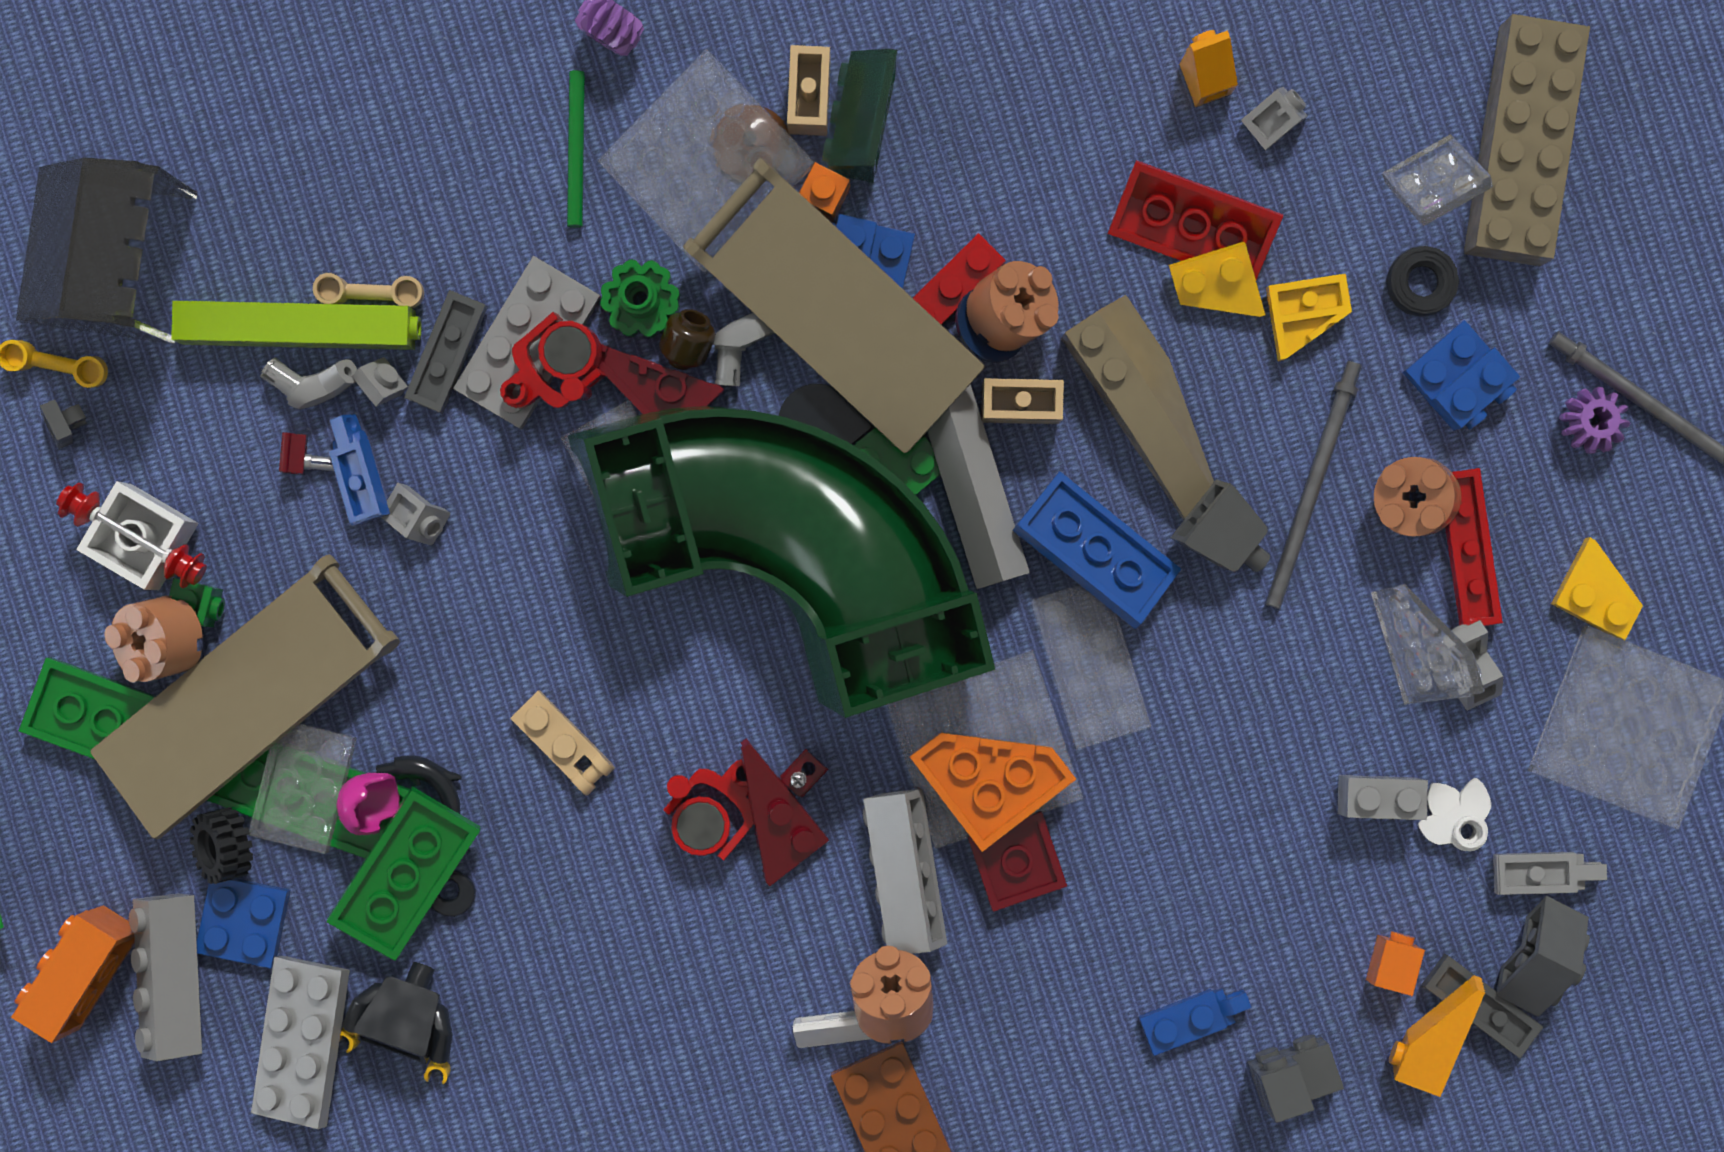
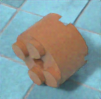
M1013 261L1004 264L977 283L974 290L970 292L967 299V316L974 332L977 335L981 333L989 341L987 343L989 346L1000 351L1019 349L1047 332L1059 319L1058 297L1052 284V275L1045 267H1036L1023 261Z
M1408 457L1392 463L1382 471L1374 489V505L1381 522L1394 532L1405 536H1426L1444 529L1457 515L1461 505V488L1453 473L1439 461L1430 458ZM1418 486L1419 492L1426 493V500L1420 501L1416 508L1415 501L1410 500L1409 496L1410 493L1416 491Z
M162 596L125 605L116 613L112 625L106 627L104 636L107 645L112 648L114 656L123 670L124 677L129 682H148L186 672L197 664L201 656V651H197V639L203 638L202 628L196 613L188 603L183 600L176 601L171 598L172 596Z
M883 946L857 966L850 986L854 1011L860 1029L871 1039L891 1044V1040L904 1039V1042L920 1036L927 1029L933 1017L931 975L926 965L909 952L898 950L894 946Z

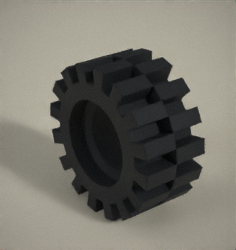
M228 807L197 815L192 821L194 825L190 828V832L194 835V837L190 838V844L194 845L195 850L192 851L193 858L197 857L196 867L198 870L202 869L201 876L207 879L208 883L217 884L249 874L248 871L252 867L249 861L253 860V853L249 851V848L253 847L252 840L248 841L247 835L250 832L248 827H243L245 820L242 816L238 817V811Z

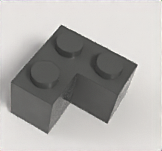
M1545 896L1526 916L1521 946L1501 966L1496 995L1538 1017L1548 1007L1556 1006L1564 992L1571 985H1578L1585 974L1586 965L1583 963L1584 952L1590 941V936L1587 935L1589 917Z
M1315 1035L1302 1036L1292 1042V1047L1280 1051L1277 1047L1267 1048L1255 1054L1256 1059L1247 1062L1262 1107L1276 1123L1314 1111L1311 1100L1344 1089L1329 1043L1322 1037L1316 1038Z

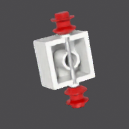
M116 481L102 507H100L99 493L95 491L88 496L85 495L84 484L77 483L73 487L69 485L60 493L56 505L59 507L58 515L61 518L69 514L74 515V525L77 527L92 521L76 550L142 589L159 591L165 580L171 579L175 575L181 578L180 587L186 588L189 584L196 585L205 574L207 565L203 564L205 555L200 553L194 558L188 555L189 545L187 543L199 523L138 487Z

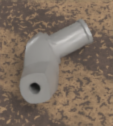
M754 313L729 323L716 333L713 342L715 349H718L715 384L740 386L742 351H745L746 347H750L754 343L775 334Z
M274 357L265 365L260 377L285 394L289 406L301 410L319 405L338 396L355 383L351 376L357 371V368L352 360L345 359L319 373L301 377L278 358Z

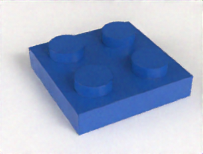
M233 879L217 884L209 883L197 938V954L272 968L274 957L278 955L291 890L241 879Z

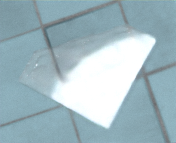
M1405 584L1371 592L1404 705L1470 697L1485 692L1481 680V669L1476 663L1473 652Z

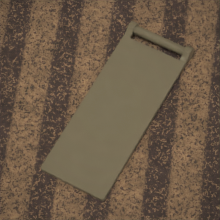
M760 157L754 163V171L701 232L694 239L690 237L682 247L903 453L909 452L984 370L985 365L790 185L768 162ZM766 180L774 186L772 191L716 255L712 257L706 251V248Z
M329 554L320 558L306 575L91 749L94 759L152 838L158 840L371 664L380 657L392 652L399 645V638L393 631L386 630L339 571L340 565L332 555ZM326 579L375 641L369 649L365 648L316 586L318 582Z

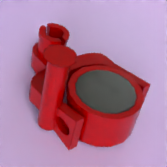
M552 312L512 347V356L519 371L504 381L500 388V395L507 405L517 409L530 406L540 397L549 405L557 408H565L571 402L578 399L583 401L590 399L592 396L591 387L606 377L604 372L598 369L602 358V348L597 335L587 326L574 321H563L559 314ZM539 338H541L538 345L539 359L546 371L552 376L564 380L560 387L561 393L544 380L532 361L530 347ZM516 386H521L520 395L515 399L512 393L513 389Z
M742 759L734 762L723 776L709 769L700 768L689 780L683 775H675L669 779L667 791L673 799L663 811L670 816L674 813L671 830L675 842L682 850L692 855L707 856L716 853L722 848V851L717 856L725 861L753 827L754 822L750 802L747 798L749 792L747 781H739L737 779L738 770L743 768ZM704 784L717 789L727 796L742 813L744 819L743 826L728 843L731 822L727 811L719 802L709 797L698 796L682 803L696 785Z

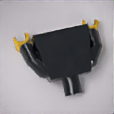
M413 962L405 981L387 976L383 983H374L352 1000L344 1018L340 1034V1041L342 1036L349 1040L350 1045L346 1053L351 1052L362 1041L427 1064L430 1056L431 1062L426 1068L424 1079L429 1082L431 1070L438 1069L443 1073L442 1084H445L451 1071L447 1061L450 1057L453 1033L449 1011L441 1004L440 994L427 989L435 970L427 965Z

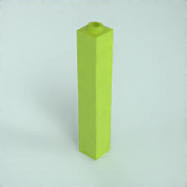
M172 301L171 340L182 345L415 350V340H420L422 333L421 318L416 316V311L409 306Z

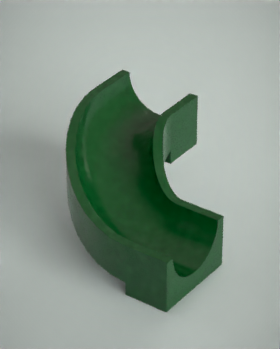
M710 406L671 408L646 413L567 435L571 450L578 457L586 474L600 516L608 552V571H605L609 586L628 597L704 574L703 570L708 569L734 570L754 576L772 588L792 610L800 628L818 701L841 716L847 718L996 670L977 593L968 590L959 560L944 531L923 502L902 480L876 459L849 442L817 427L786 417L751 410Z

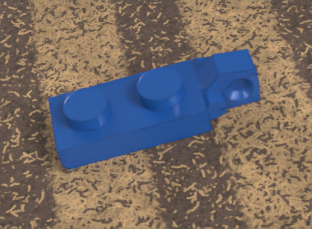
M356 414L341 415L330 419L335 440L333 441V450L329 451L349 523L351 526L361 525L389 515V508L369 439H367L365 431H362Z
M1222 988L1214 991L1208 989L1140 1015L1138 1018L1151 1052L1155 1056L1226 1029L1227 1026L1235 1023L1233 1015L1252 1007L1243 989L1226 996Z

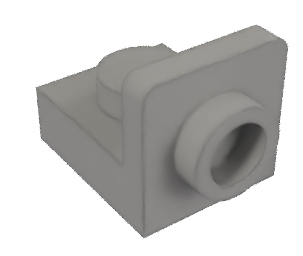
M1281 87L1268 96L1241 121L1261 146L1267 150L1308 116L1303 111L1306 104L1300 95L1293 89L1287 91L1284 87Z
M398 482L387 500L390 514L381 518L405 538L432 545L442 532L450 512L445 508L430 504L411 487Z

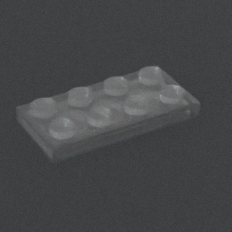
M1081 585L1030 600L1075 749L1078 750L1150 728L1151 723L1117 614Z

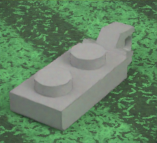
M1582 853L1493 854L1494 892L1498 895L1578 893V890H1585V881L1607 880V864L1584 862V854Z

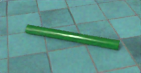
M579 70L569 71L567 226L573 228L583 227L585 72Z

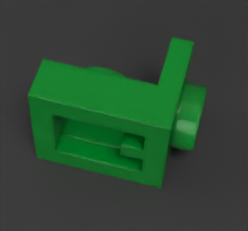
M173 578L169 596H172L171 598L176 601L183 600L188 603L196 613L201 626L214 627L215 621L221 619L225 607V599L221 598L223 589L200 583L194 586L189 584L186 588H181L180 579Z

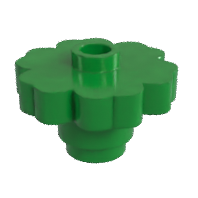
M633 259L626 261L623 265L614 267L612 270L613 281L606 282L601 287L602 298L600 304L605 312L611 314L609 319L610 325L629 338L636 336L639 332L648 339L655 337L658 333H663L668 317L678 313L680 310V291L676 286L670 284L672 278L668 269L660 267L653 260L647 261L642 267ZM646 294L648 296L644 303L635 305L634 300L637 295Z

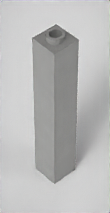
M970 384L927 432L976 589H980L1030 572L1019 536L1012 531L1015 524Z

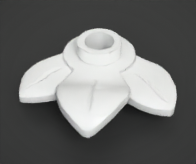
M1473 778L1460 792L1446 784L1431 783L1428 789L1427 804L1432 815L1427 816V820H1421L1417 824L1425 838L1438 845L1452 843L1456 848L1463 851H1475L1482 847L1488 836V827L1484 820L1491 809V800L1483 783L1479 779ZM1465 824H1469L1473 832L1469 838L1464 839L1461 835V828Z

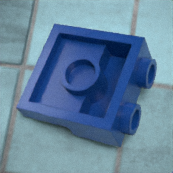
M839 214L837 223H831L903 289L915 234L879 226L874 221Z
M1465 320L1455 326L1402 372L1453 431L1462 428L1464 425L1470 430L1479 424L1488 415L1483 409L1493 400L1499 405L1508 399L1517 390L1513 383L1520 378L1519 374L1495 347L1490 349Z

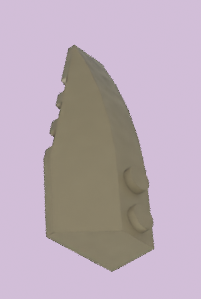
M1124 295L1066 331L1061 340L1177 512L1185 520L1211 487L1214 480L1170 359L1131 301Z

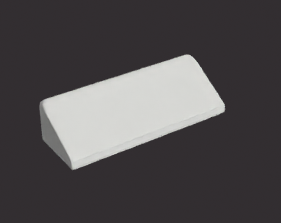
M855 1011L795 1018L793 1022V1033L798 1048L871 1039L860 1029Z

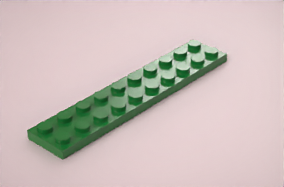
M46 657L18 731L94 759L91 749L156 696L55 658ZM281 741L274 744L207 800L226 808L230 807L232 810L236 809L239 813L365 859L392 819L391 817L380 823L381 830L379 833L371 835H355L350 833L339 820L336 807L337 797L343 784L357 775L365 774V772ZM397 784L400 797L399 803L401 805L410 789Z

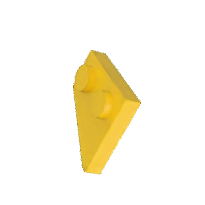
M1245 242L1169 265L1180 305L1257 317L1265 316Z
M1346 273L1266 287L1278 362L1290 357L1352 312Z
M1591 537L1584 539L1551 603L1618 640H1626L1643 607L1597 541Z

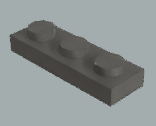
M449 290L404 398L441 414L444 413L488 306Z
M1444 953L1421 985L1443 1001L1474 976V974ZM1483 982L1485 995L1473 1020V1024L1515 1056L1521 1058L1543 1029V1026L1514 1004L1497 996V992Z

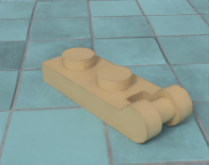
M540 690L510 718L586 796L596 788L594 783L602 775L608 776L615 769L606 756ZM586 756L592 764L582 772L576 764Z

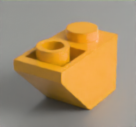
M1209 30L1192 38L1193 43L1186 49L1187 51L1179 65L1195 107L1231 95L1238 83L1228 30L1216 34L1214 30Z

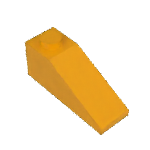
M1475 975L1472 976L1408 1028L1402 1042L1396 1041L1389 1056V1063L1393 1065L1394 1080L1441 1097L1485 995L1482 978Z

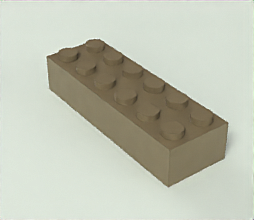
M1512 14L1499 26L1463 254L1533 266H1542L1554 259L1590 26Z

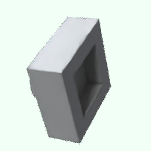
M385 357L359 367L351 376L375 407L401 396L408 388Z

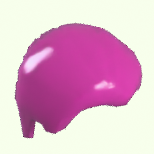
M370 772L357 775L343 784L338 793L336 807L339 820L350 833L355 835L379 833L381 830L380 823L394 816L400 805L395 777L389 773Z

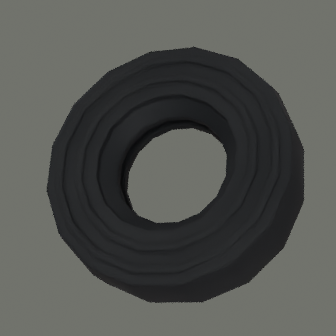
M1420 246L1410 248L1395 259L1389 268L1386 283L1388 294L1396 307L1406 314L1424 317L1435 315L1449 306L1456 296L1459 277L1457 267L1450 256L1440 249ZM1417 267L1429 268L1436 275V289L1428 296L1417 295L1409 287V274Z

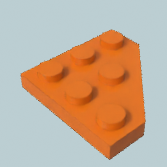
M940 732L909 756L982 852L1076 780L1055 750L1048 746Z

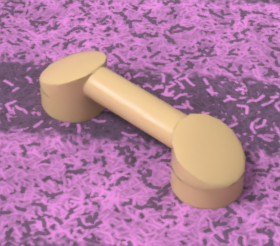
M324 273L315 279L313 294L318 301L324 304H343L347 299L394 301L399 306H409L413 309L422 302L424 288L417 279L410 276L399 277L392 285L347 284L344 279L333 273Z

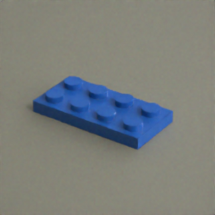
M1060 471L1012 530L1134 629L1142 624L1181 571L1179 566Z

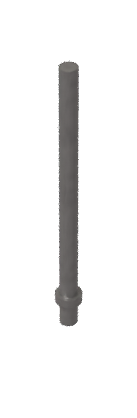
M1559 331L1551 338L1549 344L1567 356L1565 360L1571 365L1577 363L1724 465V446L1586 351L1587 346L1581 341L1576 344Z
M1347 361L1341 381L1335 383L1333 390L1337 393L1265 603L1268 606L1277 609L1281 608L1351 398L1356 397L1358 388L1355 386L1362 365Z

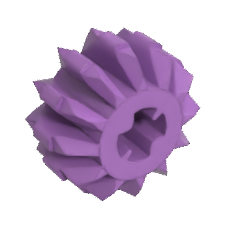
M584 0L580 6L579 13L575 19L577 27L605 48L620 56H628L632 48H635L640 41V35L644 30L641 21L613 0Z
M1596 387L1592 393L1587 389H1582L1577 392V399L1570 398L1566 400L1565 405L1570 412L1560 414L1559 419L1563 422H1569V427L1564 428L1561 434L1563 436L1574 435L1571 447L1579 448L1584 444L1585 452L1593 454L1598 448L1602 452L1612 450V442L1619 443L1624 440L1625 437L1619 429L1627 428L1631 423L1620 417L1621 413H1625L1628 410V406L1621 405L1616 407L1615 405L1619 394L1613 392L1605 397L1604 388ZM1597 415L1600 422L1592 426L1589 419Z

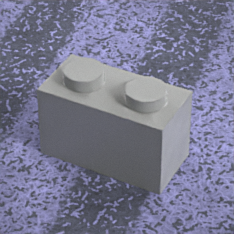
M1339 775V815L1347 818L1427 820L1428 780L1417 777Z

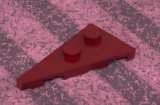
M601 344L602 358L598 368L604 372L606 377L642 414L671 408L710 406L724 392L720 385L700 380L686 373L663 367L655 362L632 354L629 355Z
M746 738L740 742L742 745L741 759L747 779L752 819L756 828L757 846L760 850L763 866L762 873L770 887L827 843L829 839Z

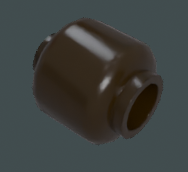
M692 309L682 310L671 315L667 320L659 342L660 351L668 359L669 364L677 369L687 370L704 365L708 359L716 337L715 329L711 325L709 318L703 313Z

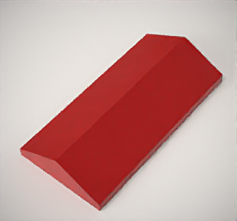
M1136 160L1121 195L1108 234L1180 261L1245 242L1254 276L1257 280L1283 219V214Z

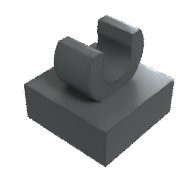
M55 399L40 405L41 416L58 450L73 444L71 430L87 424L80 404L71 406L62 412Z

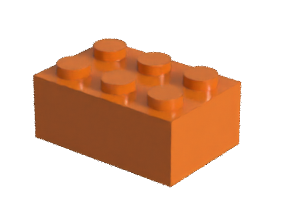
M104 905L91 910H85L76 916L71 915L64 922L58 932V935L62 937L54 950L49 949L43 955L36 967L40 971L33 983L29 982L15 999L18 1007L11 1018L50 1043L80 1030L135 943V936L130 928L129 921Z

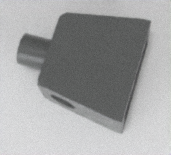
M1217 479L1170 537L1175 542L1215 565L1234 573L1239 570L1243 563L1253 572H1258L1266 566L1270 559V554L1258 545L1268 532L1267 526L1232 484Z

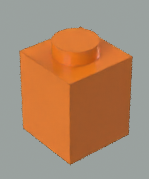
M815 162L799 193L830 222H834L850 191V180Z
M1391 931L1390 938L1377 935L1366 980L1374 986L1413 996L1425 950L1414 945L1415 938L1394 931Z

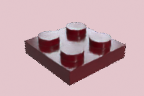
M1042 811L1032 813L983 852L970 835H967L993 912L1067 887Z

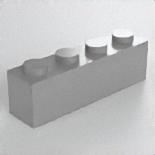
M923 788L881 793L864 798L863 820L868 827L870 838L869 858L875 870L877 882L875 895L881 907L883 941L887 946H894L898 950L911 954L931 952L947 945Z
M177 893L133 899V909L129 913V924L135 936V949L131 953V964L137 975V989L133 993L134 1008L139 1015V1029L135 1033L137 1050L140 1052L141 1058L153 1061L202 1054L194 895Z

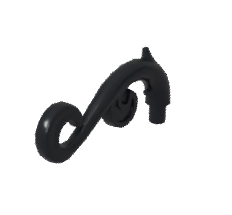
M419 756L395 757L394 762L376 765V773H389L394 777H398L399 780L409 779L416 786L421 785L420 780L430 784L437 792L441 803L461 815L458 792L453 784L454 781L462 779L460 774L450 772L431 760ZM454 871L449 878L458 885V896L452 900H445L439 894L431 905L435 912L443 916L455 917L464 914L472 907L476 898V888L473 881L467 875L458 871Z

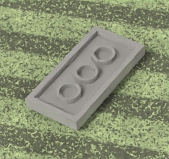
M533 256L453 389L522 430L541 397L530 406L522 409L507 405L501 397V385L519 371L512 356V347L552 312L559 314L563 321H574L586 325L602 297ZM539 338L531 344L530 355L540 375L550 384L554 376L544 369L539 359L538 345L541 339ZM516 386L513 389L512 393L515 399L520 395L521 386Z
M287 956L274 957L251 1109L252 1114L315 1129L327 1127L350 973L349 969Z

